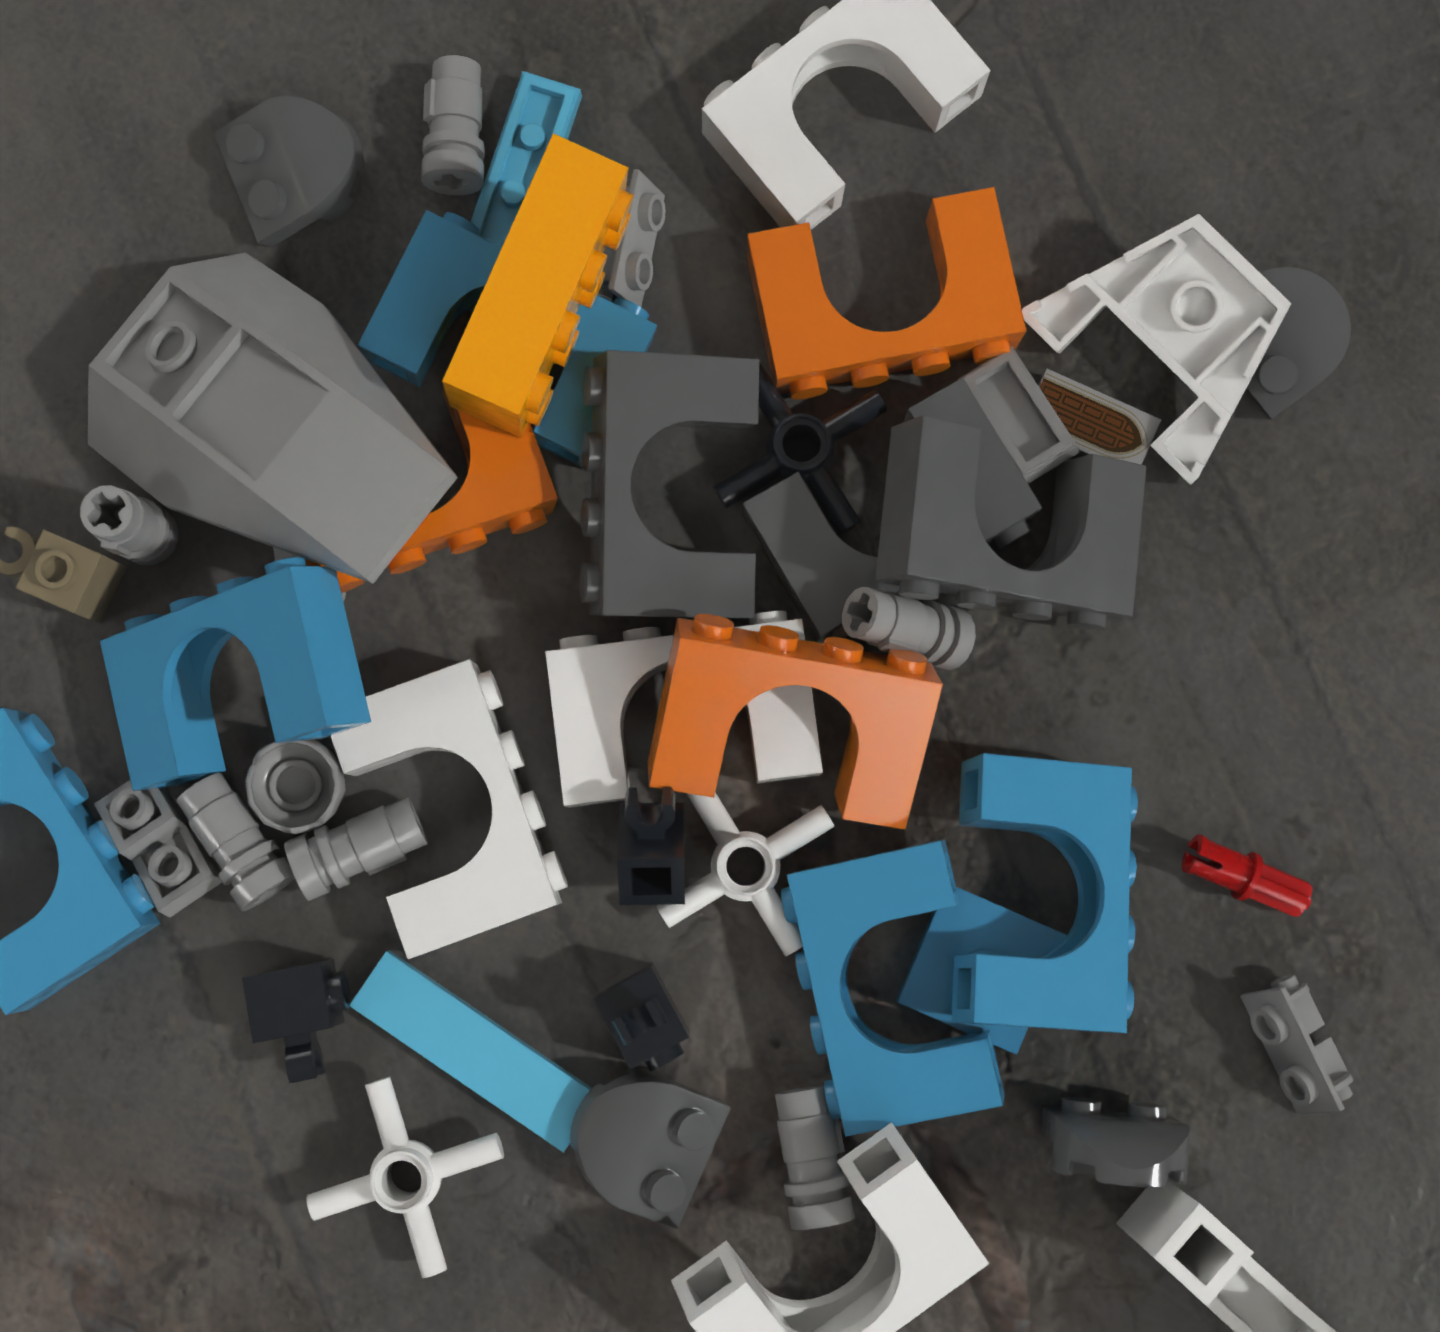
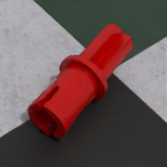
M1197 834L1189 842L1188 847L1197 850V854L1211 860L1205 861L1187 852L1183 855L1182 871L1184 873L1193 874L1231 890L1233 899L1238 901L1250 898L1292 917H1299L1304 910H1308L1311 904L1313 887L1309 882L1263 863L1262 856L1256 852L1244 855L1211 841L1204 835Z

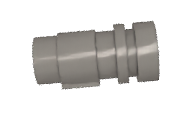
M447 55L434 60L432 64V78L424 86L423 121H426L428 124L429 134L423 139L422 152L424 157L422 159L421 181L429 190L440 194L462 196L480 191L484 185L483 159L485 157L484 142L479 138V132L482 129L483 108L482 70L480 64L468 57Z
M112 485L99 486L92 489L82 501L80 506L82 523L91 534L101 541V548L139 565L158 564L165 561L174 552L178 543V526L174 517L155 502L138 497L132 492Z
M869 587L855 589L846 600L842 612V625L850 637L863 640L869 645L878 647L880 651L888 653L890 649L920 653L928 659L927 662L932 663L933 667L944 670H953L960 667L972 652L976 638L975 624L971 615L965 610L933 600H923L920 602L917 599L903 597L897 593L885 590L879 591Z
M218 772L200 780L177 798L176 802L188 818L189 826L209 856L214 857L222 869L218 877L224 885L232 884L234 887L230 891V895L241 911H247L261 904L295 879L287 858L277 857L276 854L280 851V848L275 840L267 841L259 830L258 822L239 794L232 790L222 773Z
M405 798L386 807L382 805L346 820L345 824L331 830L326 825L314 829V837L309 838L307 834H302L284 842V848L304 897L311 901L330 893V885L335 884L337 888H342L350 884L349 877L363 871L368 872L370 876L407 860L406 853L427 845L428 841L411 800Z
M824 1085L775 1093L779 1117L777 1125L783 1161L787 1164L789 1181L783 1183L786 1197H792L793 1202L787 1205L791 1229H817L842 1224L855 1219L851 1194H846L843 1188L849 1186V1181L844 1172H840V1167L837 1163V1154L845 1152L839 1119L832 1120L829 1114Z

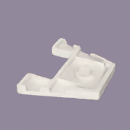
M1200 214L1022 309L1024 321L1060 354L1108 307L1198 396V399L1150 445L1190 485L1199 478L1291 306V302Z

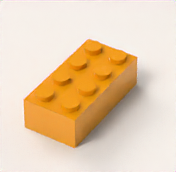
M554 133L552 134L442 380L450 407L520 438L528 422L536 426L540 425L554 391L550 389L554 378L549 375L554 363L562 367L566 366L580 331L576 330L581 317L576 314L579 306L583 305L589 309L593 306L605 277L603 268L607 255L603 252L606 246L617 250L631 218V214L628 212L634 198V194L626 191L629 167Z

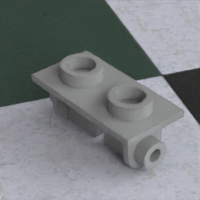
M633 169L632 178H627L626 191L634 194L633 202L628 212L631 214V218L618 249L613 250L606 246L603 252L607 255V260L603 268L605 277L598 295L612 302L613 295L615 294L618 298L629 300L642 307L645 290L649 288L653 278L652 255L657 231L664 224L666 210L664 203L665 195L639 169Z
M1289 974L1274 980L1271 983L1272 989L1242 994L1240 997L1250 1016L1251 1026L1257 1037L1262 1041L1279 1076L1280 1086L1286 1097L1291 1101L1296 1113L1340 1112L1345 1109L1342 1101L1353 1095L1349 1086L1353 1082V1077L1347 1071L1331 1036L1322 1037L1314 1043L1309 1034L1324 1026L1325 1023L1309 993L1310 989L1307 983H1299L1295 974Z

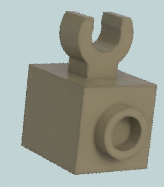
M7 527L4 534L19 541L22 544L23 553L20 559L13 563L0 559V573L19 579L16 589L101 624L127 567L98 552L44 529L38 539L35 535L21 528Z

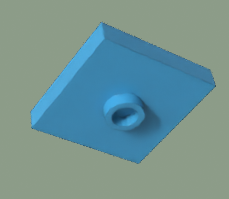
M956 887L960 901L959 904L955 907L932 912L895 1001L968 1034L990 1030L993 1045L1017 1055L1028 1027L952 1022L954 956L984 954L1038 958L1054 950L1065 940L1067 935Z

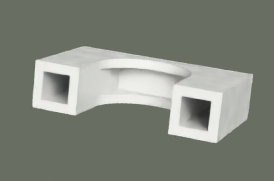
M841 0L831 9L827 6H822L803 22L799 29V34L783 46L780 43H774L767 47L755 59L751 71L735 83L732 80L724 81L712 90L705 99L704 107L702 108V134L780 227L809 222L812 230L840 208L845 189L844 181L803 134L793 113L792 105L797 94L816 75L842 66L862 67L877 72L888 79L900 91L934 133L982 96L991 70L931 0Z
M786 611L757 613L754 618H749L750 625L734 627L759 632L761 626H779L796 632L799 635V639L805 640L803 620H787ZM644 627L624 631V641L598 644L597 635H581L560 639L559 650L545 651L563 804L565 807L571 808L625 801L626 791L630 787L623 730L625 714L636 691L648 679L667 670L674 635L661 636L660 627ZM801 685L777 687L756 696L745 705L749 721L757 784L819 776L823 773L812 687Z
M471 659L366 696L371 722L331 735L343 774L359 776L417 754L444 751L458 754L470 762L481 774L489 790L492 804L491 826L482 848L475 857L455 872L386 897L407 959L426 954L562 903L558 890L568 887L566 877L556 852L544 853L537 829L546 826L545 818L534 790L526 793L522 791L515 769L525 766L524 759L513 731L509 730L502 733L494 709L502 707L503 701L491 670L481 673L478 665Z
M891 1122L837 1161L858 1197L874 1218L876 1226L874 1245L866 1263L845 1285L829 1294L813 1299L792 1300L779 1297L769 1292L759 1283L727 1240L673 1278L671 1282L687 1320L696 1332H896L986 1267L989 1262Z
M1169 1181L1163 1188L1147 1187L1116 1223L1234 1332H1337L1251 1257L1254 1252L1206 1208Z

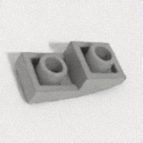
M129 780L94 803L119 854L133 862L158 912L170 918L222 883L212 859L166 788L133 791L131 781Z

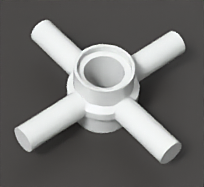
M716 792L714 798L686 793L717 843V847L711 859V873L685 888V904L656 906L667 926L671 928L725 894L734 900L752 901L785 957L803 947L799 928L797 925L786 920L782 901L774 886L780 875L781 859L835 827L823 806H818L773 835L765 838L755 832H739ZM741 847H749L756 850L764 861V871L761 878L751 885H739L732 881L727 873L726 864L728 857L734 850Z
M382 1078L365 1085L383 1145V1150L372 1163L370 1174L308 1194L307 1207L314 1221L376 1201L382 1208L390 1212L403 1214L421 1277L427 1278L447 1270L428 1205L437 1195L442 1179L503 1159V1146L497 1132L436 1153L424 1143L409 1140L391 1078ZM408 1161L417 1167L421 1175V1187L419 1190L406 1192L394 1184L391 1177L393 1162Z

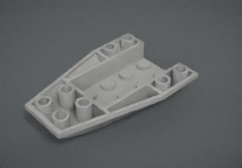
M246 252L169 267L89 364L88 445L160 503L171 510L372 584L458 478L332 313L321 302Z

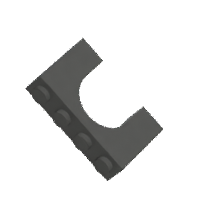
M606 350L593 358V367H586L583 379L585 406H593L592 432L584 434L582 443L583 470L591 472V498H584L581 508L583 537H590V563H583L581 567L580 596L582 602H589V615L695 617L697 614H712L724 618H754L756 554L689 552L678 550L662 543L647 530L635 510L631 494V476L639 452L646 442L663 428L687 427L741 430L757 425L759 359Z
M964 378L909 408L902 423L925 415L982 428L975 488V512L979 528L988 545L995 542L999 550H1002L1031 533L1033 530L1028 521L1042 507ZM799 472L743 503L742 517L817 643L829 636L845 639L851 638L843 628L842 612L846 600L855 589L869 587L879 591L885 590L899 594L900 585L875 581L878 557L869 556L854 550L837 536Z
M925 415L891 427L875 581L900 585L899 595L907 598L934 600L939 598V593L957 596L956 605L967 609L994 610L997 603L1013 606L1012 616L1022 619L1050 620L1052 614L1067 616V626L1076 629L1104 630L1106 629V620L1133 617L1146 477L1145 465L1097 454L1086 455L1058 465L1056 468L1049 538L1039 558L1029 568L1024 570L1012 566L1001 559L988 545L978 525L975 512V488L982 428Z

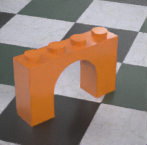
M995 187L932 199L925 221L938 276L939 301L935 308L920 322L898 331L878 332L867 330L849 322L836 311L823 288L809 222L747 234L746 256L772 381L780 394L790 393L791 398L796 400L808 399L826 393L828 391L827 385L851 381L852 386L855 388L870 387L887 381L890 373L913 369L915 376H927L947 370L951 366L950 362L974 357L976 364H983L993 357L1009 353L1010 346L1016 349L1026 333V327Z
M443 386V397L465 454L467 476L457 494L444 506L427 515L387 567L390 574H399L415 569L427 562L426 554L449 547L451 554H460L476 549L487 543V534L508 527L512 534H521L547 523L546 515L553 512L558 497L529 422L522 437L515 436L450 407ZM305 559L306 566L326 567ZM336 570L341 593L352 590L365 582Z
M697 614L694 620L677 617L647 761L649 787L659 789L671 787L673 791L714 798L729 730L742 708L756 696L768 690L789 685L808 686L833 696L849 712V734L834 792L842 819L906 829L943 683L932 663L927 662L928 659L924 655L914 651L890 649L888 655L863 651L864 647L861 644L840 637H827L823 644L801 640L796 632L779 626H761L760 631L756 632L734 628V623L729 619L712 614Z

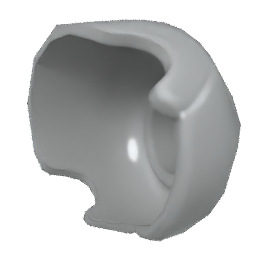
M316 739L275 743L274 741L264 746L254 756L253 763L248 770L245 780L248 805L263 824L291 834L308 832L326 823L336 813L346 791L344 774L339 760L330 747Z

